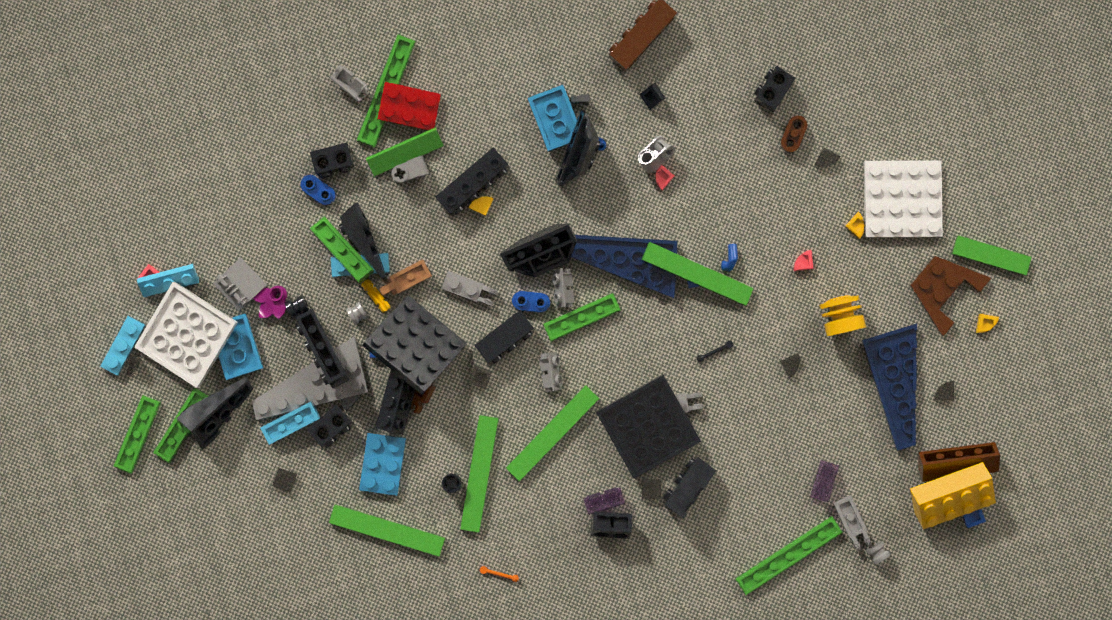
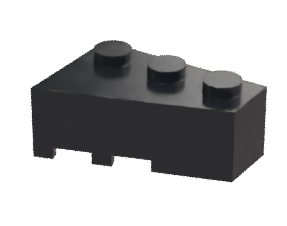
M697 456L695 459L690 458L685 465L687 470L684 474L680 473L674 480L676 485L672 490L668 489L662 497L665 499L663 504L683 519L689 507L695 503L700 492L704 490L717 471Z

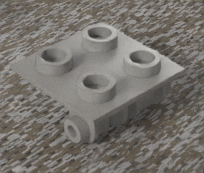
M241 257L227 271L218 275L213 283L238 311L267 286Z

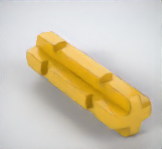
M369 279L365 280L361 284L363 289L368 291L367 294L376 305H379L378 308L381 312H387L391 308L389 303L384 301L385 298L376 287H373L374 284Z

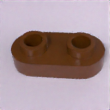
M796 115L789 120L780 142L781 148L785 152L793 153L799 148L808 126L804 117ZM794 123H799L800 129H795ZM788 140H791L793 142L792 147H789L787 145Z

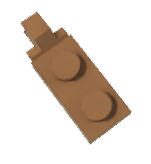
M422 259L388 278L389 283L379 288L382 296L391 292L393 295L400 294L432 277Z

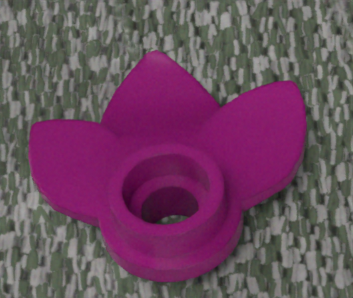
M284 287L263 288L253 298L261 303L259 310L260 318H269L274 314L276 318L280 319L285 314L287 291ZM281 293V296L277 299L276 295Z

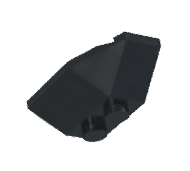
M584 110L580 111L555 180L559 186H564L586 175L587 170H590L593 165V154L598 151L600 146L599 137L588 114Z
M569 223L554 224L518 240L502 251L500 256L508 271L537 277L569 263L577 239Z

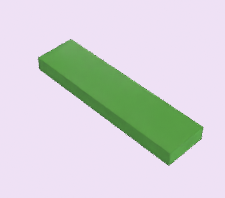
M435 127L366 158V161L373 176H376L444 145Z
M325 216L310 228L311 232L359 284L374 273L369 264Z
M959 235L956 237L952 251L953 255L1024 276L1027 275L1032 258Z
M612 293L543 325L550 341H554L621 310Z
M197 388L193 389L153 453L171 463L188 436L176 418L188 407L208 397V395Z
M142 395L113 467L130 474L133 473L161 405L160 401Z

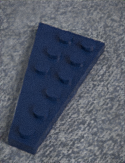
M575 235L577 242L571 258L674 298L676 275L641 259L649 242L677 254L678 241Z
M917 323L861 340L896 451L916 445Z

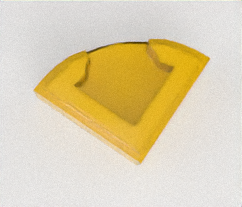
M487 196L477 198L468 208L486 216L494 198Z
M859 212L845 225L858 239L864 233V221Z
M979 314L976 333H984L991 330L997 324L999 317Z

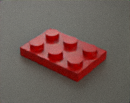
M385 82L377 120L427 131L435 127L441 94Z

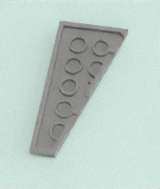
M355 336L335 348L350 379L349 381L332 389L329 384L325 385L321 377L324 374L321 367L317 369L313 362L252 401L256 420L291 412L311 401L316 406L369 392Z

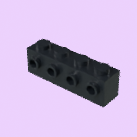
M493 147L436 195L435 198L451 216L453 214L458 215L464 210L463 205L468 201L472 203L479 197L478 193L482 189L485 191L494 184L492 181L496 177H503L508 172L507 168L509 165Z
M311 309L295 317L299 324L296 328L301 336H305L307 341L304 343L308 351L313 352L315 356L313 361L317 369L321 367L324 373L321 377L325 385L329 384L334 389L349 381L350 379L315 311Z
M390 370L375 428L403 435L415 389L392 370Z

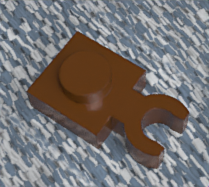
M431 384L423 395L415 390L410 408L412 410L415 405L413 413L420 414L422 412V404H428L436 389L434 385Z

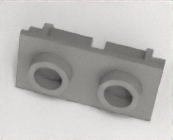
M339 65L335 70L336 73L330 76L334 83L358 102L369 94L368 91L370 89L368 85L358 77L353 80L354 74L345 66Z
M563 268L553 270L552 281L555 285L554 302L556 308L573 307V289L567 290L566 287L573 286L572 272H570V269Z
M557 352L541 354V358H539L541 371H548V374L542 375L543 388H545L546 392L562 390L563 379L559 371L560 359L557 356Z

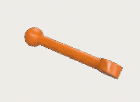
M486 566L480 568L482 574L497 575L511 579L513 582H518L519 580L518 575L512 576L489 570Z

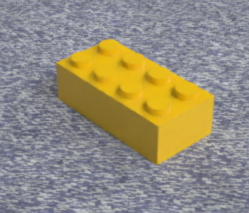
M983 462L910 488L914 513L923 530L996 503L993 479Z

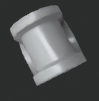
M661 135L656 136L639 153L638 161L647 173H653L674 154L675 147L672 144L666 143Z
M419 156L395 166L391 174L395 182L404 183L429 174L423 156ZM398 169L401 172L405 171L406 174L403 175V179L395 177Z

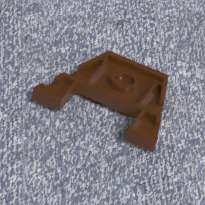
M934 256L910 284V287L927 311L929 318L937 327L940 335L944 336L955 323L940 311L944 303L963 280L976 291L981 292L991 278Z

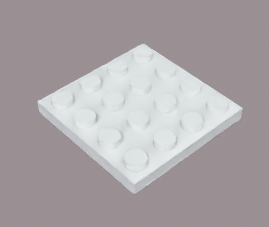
M864 161L865 238L943 237L941 161Z
M172 282L136 343L135 348L194 387L200 388L238 322L178 283Z

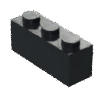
M519 310L474 346L488 364L491 362L495 364L503 358L501 354L506 350L508 352L514 350L518 346L517 342L523 339L525 341L532 336L534 327Z

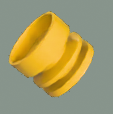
M845 295L832 298L819 305L820 309L829 308L830 311L821 314L822 317H831L832 321L824 324L826 336L866 328L864 315H854V311L862 308V306H852V302L860 300L859 295Z

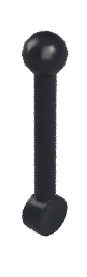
M727 341L725 345L704 355H698L696 359L698 362H703L705 358L723 349L732 348L733 342Z

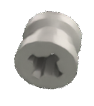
M360 301L353 308L349 307L346 309L355 326L362 319L366 320L369 318Z
M883 541L872 545L866 550L872 556L874 564L882 562L891 555L889 551L885 550Z

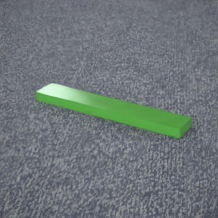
M397 34L358 135V142L373 148L376 147L385 121L377 120L384 83L389 82L400 85L416 43L414 40Z
M651 242L648 243L641 259L744 306H747L754 289Z
M585 385L506 469L520 481L599 400V397Z
M479 415L461 530L480 532L499 418Z
M336 504L329 521L330 524L436 556H440L445 537Z
M830 516L735 579L745 595H748L843 532L833 516Z

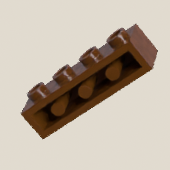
M653 0L647 7L649 11L645 15H639L634 21L636 25L632 29L628 28L621 37L623 39L620 43L615 42L609 49V58L625 73L676 18L677 12L664 0H658L657 2Z
M995 442L918 453V470L922 482L932 481L982 462L989 473L999 472L1000 453Z

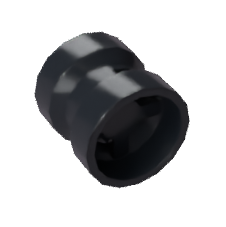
M303 295L298 296L294 302L292 300L285 302L291 319H295L299 313L302 314L310 310Z
M455 473L447 474L442 480V487L448 493H455L462 486L461 478Z

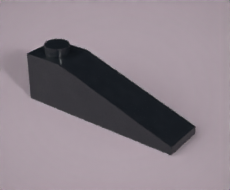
M354 203L340 216L342 224H339L343 235L346 234L352 244L383 282L387 284L389 281L366 216L359 203Z
M245 377L191 405L176 419L182 429L203 450L219 435L220 431L218 429L224 422H229L232 411L242 405L252 392L253 387L249 379Z

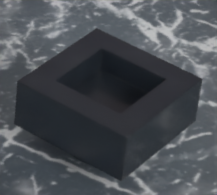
M656 83L651 84L639 94L650 110L666 99Z

